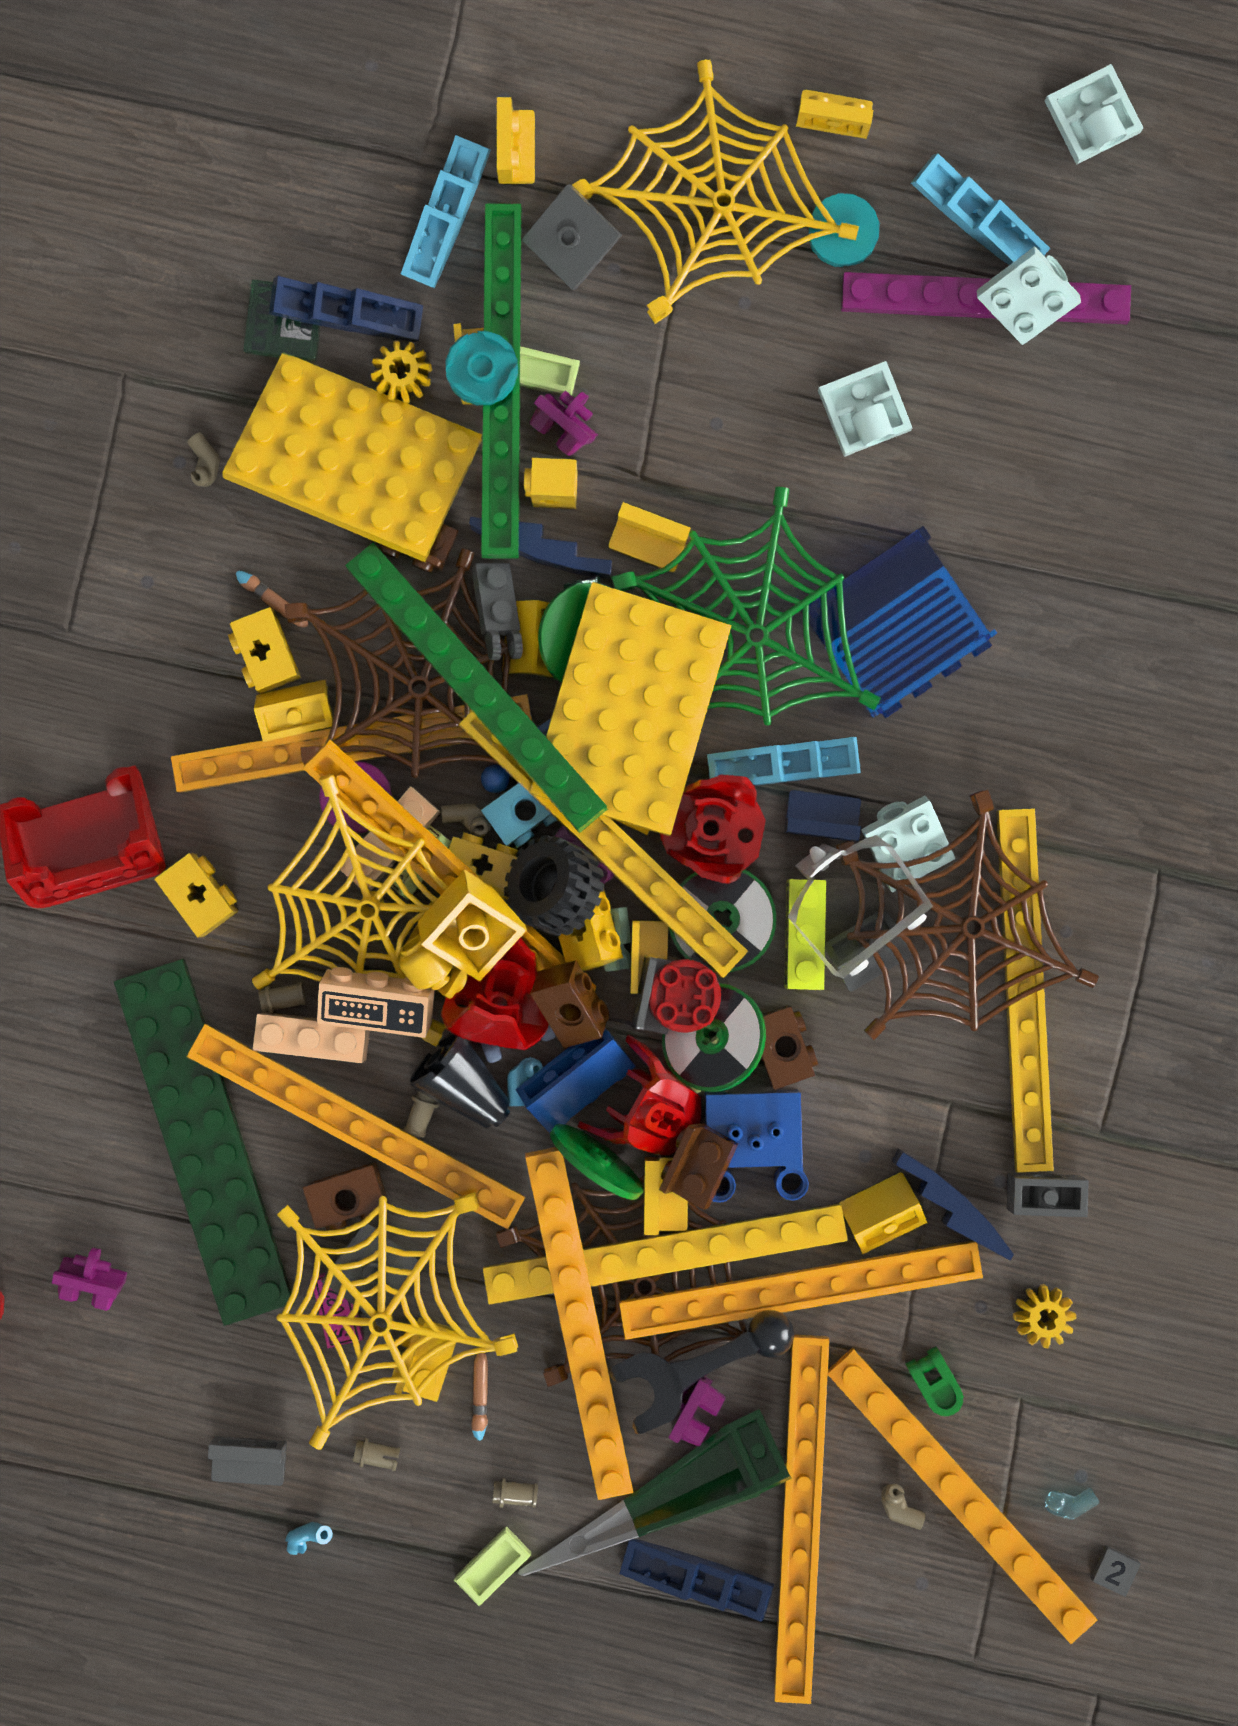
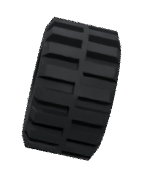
M547 835L541 836L540 841L537 839L531 840L528 848L522 847L518 851V858L513 859L510 863V866H512L510 873H506L505 881L508 882V885L504 888V896L509 897L506 903L520 920L529 926L555 936H560L561 933L564 935L572 934L574 928L580 930L585 926L584 921L586 919L591 920L595 914L593 909L596 905H600L601 898H599V893L604 891V883L600 882V879L604 875L602 869L597 867L599 861L587 850L560 837L553 836L552 838Z

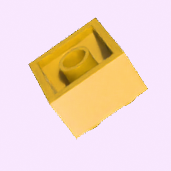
M465 869L418 920L421 945L478 981L492 969L527 931L526 925L495 889Z

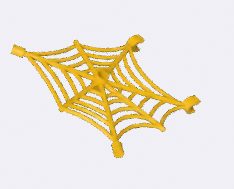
M701 60L697 63L699 82L703 83L704 89L695 104L678 120L658 128L637 129L633 125L629 126L628 131L632 134L629 144L614 168L590 184L586 179H581L572 184L586 200H589L593 194H598L617 205L647 235L657 254L664 278L666 295L658 297L647 304L649 309L647 313L654 324L672 312L673 308L671 305L698 285L723 277H752L755 284L759 285L762 283L760 275L775 260L794 247L814 238L832 233H839L838 237L856 241L859 229L857 225L841 222V225H837L828 213L804 172L789 136L788 125L777 126L742 113L729 104L711 86L713 72L710 60ZM713 97L724 108L742 120L757 127L776 131L774 136L751 133L733 126L715 114ZM705 98L707 115L700 125L687 136L673 142L654 143L646 136V134L663 133L681 125L699 108ZM716 122L732 132L751 139L767 141L768 143L765 147L723 136L718 133ZM707 123L709 124L710 135L695 149L677 156H670L662 149L676 147L690 141L702 131ZM782 137H784L802 182L827 222L815 220L797 194L776 146ZM636 139L648 147L636 171L621 187L609 188L599 186L620 170L628 159ZM719 140L738 148L760 153L755 159L736 158L720 152ZM711 143L713 157L703 165L686 169L678 162L698 154ZM653 151L663 160L655 178L644 191L627 190L641 174ZM771 151L784 182L806 218L786 214L772 189L763 162ZM721 159L735 164L750 166L742 176L730 175L723 171ZM714 163L715 170L708 176L697 178L694 173L704 171ZM667 165H670L678 172L665 194L650 192L661 180ZM758 167L766 190L778 212L765 209L755 194L751 176ZM682 177L692 183L689 196L672 195ZM716 177L718 191L714 192L704 182H709ZM724 179L736 182L730 191L725 189ZM745 183L749 195L757 207L735 203V196ZM697 188L710 199L695 197ZM613 196L638 200L655 215L667 231L675 252L677 277L671 287L663 253L652 232L638 215ZM647 200L663 202L678 215L688 233L691 253L683 267L681 251L672 228L660 212ZM725 202L729 205L722 207L719 205V203ZM673 203L689 205L696 216L701 231V236L697 243H695L693 229L685 215ZM696 206L713 207L714 214L706 227L703 216ZM734 211L746 213L737 221L733 217ZM754 215L768 218L756 226L743 239L738 227L745 220ZM719 219L727 220L729 226L714 229ZM775 220L793 224L765 238L749 252L746 244L760 230ZM803 227L822 230L789 243L773 254L757 269L753 258L774 239L784 233ZM731 231L735 238L717 240L705 244L710 236ZM719 245H738L741 254H723L708 257L694 263L701 251ZM722 260H745L749 271H727L707 275L679 290L690 271L708 263Z
M333 774L319 778L324 795L329 797V800L318 823L290 864L273 883L268 885V890L273 893L279 913V948L274 967L271 970L267 968L252 978V983L258 990H262L275 981V976L278 974H298L320 982L322 977L300 969H287L298 960L314 961L331 969L338 967L325 959L307 955L316 948L339 956L355 970V973L369 974L381 972L392 978H407L399 967L400 949L412 926L418 922L432 905H425L412 895L399 875L406 869L414 884L428 899L433 902L438 899L419 881L409 864L417 854L432 879L443 890L449 887L435 874L422 853L421 848L425 843L424 839L419 838L415 843L394 837L370 825L352 812L337 797L339 789ZM333 808L336 822L324 846L306 871L291 887L280 885L308 851ZM342 809L369 831L391 842L410 847V850L402 857L382 851L366 842L347 825ZM340 828L346 850L338 863L312 891L299 889L326 854ZM351 836L365 848L382 857L398 861L399 864L393 869L376 864L358 855ZM349 856L353 869L346 882L333 895L321 893L320 891L336 876ZM360 862L374 869L390 873L384 883L374 881L364 875ZM355 876L363 896L361 900L341 896L350 887ZM395 881L404 895L414 904H406L392 891L390 887ZM367 883L379 888L377 892L369 891ZM387 892L397 903H384L383 896ZM279 893L286 895L293 913L296 929L295 953L282 961L285 949L286 923ZM292 895L299 897L307 918L311 942L303 948L299 913ZM306 898L314 899L323 915L326 932L317 938ZM322 901L335 903L340 910L341 922L332 928L328 912ZM344 905L357 907V911L347 917ZM380 910L400 911L391 919L385 929L379 916ZM408 912H419L408 921L398 937L396 949H394L389 935L397 921ZM359 918L364 920L362 933L358 928L350 925ZM373 920L379 934L369 936ZM347 929L355 933L360 939V945L351 937L340 933V931ZM333 936L348 942L358 951L357 963L342 951L323 943ZM382 940L388 954L366 953L368 942ZM365 958L390 960L397 974L382 970L363 971ZM432 1019L426 1037L422 1039L437 1046L446 1028L445 1025Z
M475 1192L453 1199L454 1205L447 1208L428 1212L409 1211L387 1203L385 1196H381L379 1198V1205L362 1221L347 1228L320 1231L302 1227L298 1222L300 1218L289 1205L277 1214L288 1228L292 1226L296 1231L298 1260L292 1293L282 1313H279L276 1318L282 1323L301 1360L316 1400L322 1425L317 1426L309 1441L312 1447L321 1450L330 1435L329 1428L345 1417L369 1406L400 1400H413L415 1405L420 1406L422 1404L420 1393L427 1384L444 1368L464 1357L496 1351L497 1356L517 1352L518 1344L515 1333L501 1336L493 1341L488 1338L469 1313L457 1287L453 1266V1237L456 1219L459 1214L478 1210L479 1204ZM387 1210L416 1218H429L450 1213L441 1228L436 1231H409L387 1225ZM379 1213L377 1229L366 1240L352 1247L340 1249L322 1248L309 1235L323 1237L345 1235L365 1226ZM386 1231L408 1237H434L425 1251H404L386 1246ZM447 1232V1267L451 1288L460 1310L480 1338L467 1336L452 1320L440 1298L435 1276V1250ZM378 1236V1250L358 1262L335 1264L327 1255L356 1252L368 1246ZM304 1240L315 1253L313 1276L306 1296L296 1313L288 1314L296 1299L302 1279ZM386 1252L403 1257H420L412 1270L386 1266ZM378 1257V1271L365 1279L350 1281L341 1271L361 1267ZM428 1260L429 1277L434 1299L446 1322L457 1334L439 1330L426 1312L420 1295V1272ZM322 1261L329 1270L313 1309L309 1315H304L302 1313L312 1297ZM386 1272L408 1276L399 1290L386 1284ZM334 1275L342 1284L337 1299L325 1316L316 1315L327 1295ZM378 1278V1284L371 1290L359 1292L356 1286L366 1285ZM413 1282L414 1296L420 1314L430 1328L419 1326L410 1313L405 1294ZM347 1290L355 1299L352 1311L347 1317L333 1316L341 1305ZM387 1291L395 1296L385 1309ZM377 1293V1311L365 1297L373 1296ZM400 1302L404 1315L410 1324L393 1321L392 1313ZM360 1305L371 1318L355 1317ZM383 1318L387 1322V1326L379 1327L375 1319ZM288 1322H299L315 1350L333 1403L327 1416L311 1367ZM307 1323H318L323 1326L343 1363L347 1379L338 1396L336 1395L331 1373L320 1346ZM329 1324L342 1325L351 1338L357 1356L352 1369H350L343 1348ZM350 1325L369 1326L371 1334L362 1351L358 1338ZM394 1329L407 1333L394 1341L389 1330ZM415 1334L424 1335V1337L412 1343L402 1355L400 1354L397 1346ZM378 1336L384 1337L386 1344L373 1346ZM433 1337L447 1340L431 1348L409 1370L407 1369L404 1360L416 1347ZM457 1342L478 1346V1348L463 1351L445 1360L433 1369L416 1388L411 1378L424 1361L437 1351ZM379 1350H390L395 1361L363 1366L368 1355ZM398 1367L401 1376L384 1377L366 1382L350 1390L357 1375L363 1372ZM405 1382L410 1393L388 1395L368 1400L335 1417L345 1400L367 1388L385 1383Z

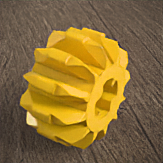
M395 340L393 342V352L390 353L383 346L380 348L384 359L373 358L372 364L379 370L371 373L372 381L380 382L376 390L379 394L388 392L389 401L394 402L398 395L401 394L403 402L410 403L409 393L413 392L416 397L421 398L423 393L419 385L425 387L431 385L430 378L425 376V374L432 372V366L430 363L424 362L427 357L424 350L414 353L415 345L412 342H409L405 349L402 350L400 342ZM405 366L408 371L405 372L406 377L399 379L396 374L398 373L397 367Z
M1045 1284L1039 1286L1038 1295L1031 1288L1026 1289L1025 1292L1029 1300L1025 1302L1018 1298L1016 1304L1023 1311L1013 1313V1319L1022 1322L1016 1328L1017 1332L1020 1335L1028 1334L1027 1342L1031 1345H1034L1040 1339L1041 1345L1044 1348H1049L1051 1337L1059 1345L1063 1344L1064 1341L1060 1333L1062 1331L1067 1334L1073 1333V1328L1066 1321L1076 1319V1314L1068 1310L1073 1304L1071 1299L1068 1297L1061 1299L1062 1291L1057 1287L1049 1293L1048 1287ZM1044 1309L1048 1312L1047 1316L1049 1318L1045 1323L1040 1320V1312Z

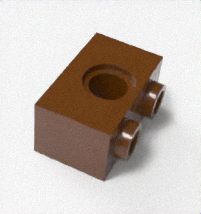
M574 960L538 971L530 994L563 1048L602 1038L609 1019V1011L605 1002L598 998L592 987L589 975L582 971L578 962Z
M787 1005L762 1014L766 1028V1042L761 1058L772 1088L776 1090L816 1076L813 1067L819 1064L812 1045L805 1046L801 1032L807 1030L800 1011L793 1012L792 1007ZM782 1036L792 1037L795 1043L794 1050L786 1056L777 1054L775 1050L776 1041Z
M376 1161L309 1182L302 1187L315 1229L326 1227V1230H337L348 1225L347 1219L360 1216L362 1221L379 1205V1198L381 1196L387 1198ZM345 1189L352 1191L356 1196V1205L353 1207L341 1205L338 1200L339 1191Z

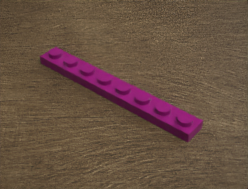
M843 273L841 312L997 319L977 298V290L991 279ZM1069 282L1080 294L1081 303L1057 320L1059 322L1127 325L1130 321L1131 285Z

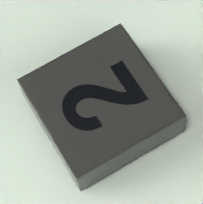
M1105 1545L1090 1578L1093 1582L1126 1597L1141 1563Z

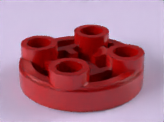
M681 959L663 965L656 971L653 978L648 1003L652 1015L662 1026L676 1032H694L710 1025L718 1012L721 1002V989L717 976L711 969L694 960Z

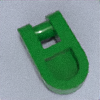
M937 1346L927 1351V1356L918 1361L912 1359L905 1363L932 1411L940 1416H951L960 1410L964 1396ZM936 1367L941 1376L928 1383L924 1374Z

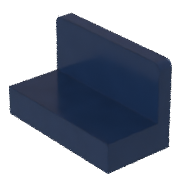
M791 790L788 798L784 833L846 841L853 840L854 842L859 841L861 826H858L861 800L859 798Z

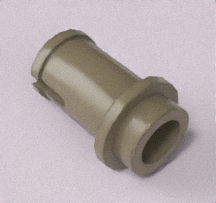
M302 982L270 989V986H266L265 990L258 992L262 1012L269 1011L270 1014H274L275 1010L306 1005Z
M417 1091V1094H413L411 1097L414 1102L403 1130L417 1137H425L434 1108H438L440 1104Z
M365 1438L364 1441L357 1440L353 1462L359 1463V1467L363 1468V1464L392 1471L396 1470L397 1460L383 1458V1456L399 1458L400 1447L395 1448L368 1442L369 1438Z
M502 1478L501 1481H494L492 1503L499 1504V1508H503L504 1504L536 1508L538 1483L506 1482V1478Z

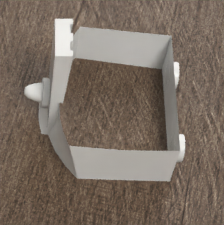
M875 835L852 845L845 851H840L824 843L819 847H812L810 854L795 865L801 874L809 880L796 899L788 918L831 973L844 978L848 974L854 976L865 969L869 964L867 959L904 929L912 930L924 922L927 918L924 913L931 909L933 905L894 848ZM885 846L904 871L923 904L840 970L836 971L795 924L799 907L805 893L813 883L814 876L820 870H826L831 861L840 859L841 855L846 856L863 848Z

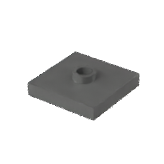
M567 184L522 238V241L572 290H576L621 238L622 234L571 184Z
M369 1224L359 1228L345 1248L352 1247L366 1240L376 1229ZM378 1236L368 1246L356 1252L340 1254L334 1263L358 1262L372 1255L378 1250ZM386 1237V1246L404 1250ZM386 1252V1266L412 1270L418 1262V1259L415 1257H403ZM378 1257L361 1267L341 1271L350 1281L365 1279L378 1271ZM386 1272V1284L399 1290L408 1276ZM326 1273V1274L324 1275V1277L322 1278V1280H321L322 1283L325 1282L327 1273ZM333 1275L329 1288L339 1293L342 1284ZM378 1278L366 1285L356 1286L359 1292L371 1290L378 1284ZM346 1290L343 1298L354 1305V1297ZM387 1291L385 1309L395 1296ZM377 1293L373 1296L365 1297L377 1311ZM360 1305L359 1309L368 1315V1313ZM383 1318L375 1319L379 1324L384 1320Z

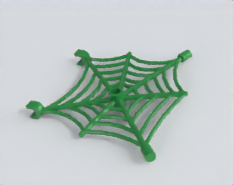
M775 487L772 504L775 506V512L760 528L740 538L726 540L700 537L695 530H691L689 532L691 540L673 561L665 567L645 575L635 576L634 572H627L613 576L612 580L615 589L624 592L636 587L640 588L652 601L660 603L656 598L658 596L674 603L678 609L684 611L688 609L700 616L732 625L731 629L746 635L747 641L733 653L734 640L730 629L727 640V660L719 667L716 681L721 676L741 675L759 680L760 690L743 685L720 684L714 685L713 691H743L761 697L762 710L750 705L723 701L711 702L707 709L723 707L749 711L763 716V723L766 726L771 724L772 716L791 706L813 699L834 696L859 698L858 702L875 710L881 698L866 689L864 692L860 690L851 658L844 614L842 584L844 575H837L815 561L794 537L782 514L783 507H787L790 491L789 488ZM772 524L770 540L759 550L743 557L725 558L712 555L704 545V543L717 546L741 544L761 534ZM780 525L800 555L815 569L831 578L828 582H824L807 573L789 558L777 543ZM694 544L702 555V558L684 577L664 589L644 582L668 572L680 563L690 552ZM768 549L766 562L747 572L722 573L716 562L725 564L744 563L758 557ZM776 552L787 565L802 577L820 587L813 590L789 576L774 563ZM705 562L713 572V575L701 589L686 599L669 593L687 582ZM764 571L762 585L751 590H733L726 580L744 579ZM772 572H776L788 583L809 595L800 600L785 594L771 583ZM718 580L724 591L711 604L703 608L691 603L704 594ZM835 586L837 589L840 635L847 668L853 685L841 679L832 649L828 624L827 591ZM769 590L781 599L795 605L784 613L775 610L768 603ZM761 592L760 599L751 603L741 602L737 597L752 596ZM728 596L733 604V608L727 617L711 611ZM820 596L822 626L833 674L814 663L811 650L809 604ZM759 606L756 624L745 608L752 609ZM802 609L803 636L807 659L796 653L791 635L792 616ZM767 610L771 615H774L777 618H775L773 621L764 626L765 614ZM737 612L746 626L732 620ZM785 621V636L789 649L770 639L769 632ZM756 630H762L764 633V637L760 642H753L752 634ZM766 645L776 652L764 656L763 647ZM752 646L755 647L756 658H741ZM786 656L796 662L766 676L765 663L773 658ZM733 664H757L758 674L746 670L728 669ZM805 667L819 675V677H804L789 681L768 691V681L794 669ZM831 682L845 690L808 694L787 701L770 710L769 698L789 687L805 683Z

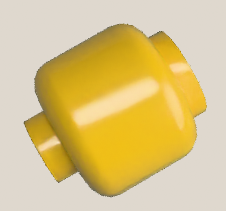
M420 935L409 940L400 949L402 955L399 959V967L417 989L423 990L431 987L432 990H438L450 980L449 973L453 965L423 947Z

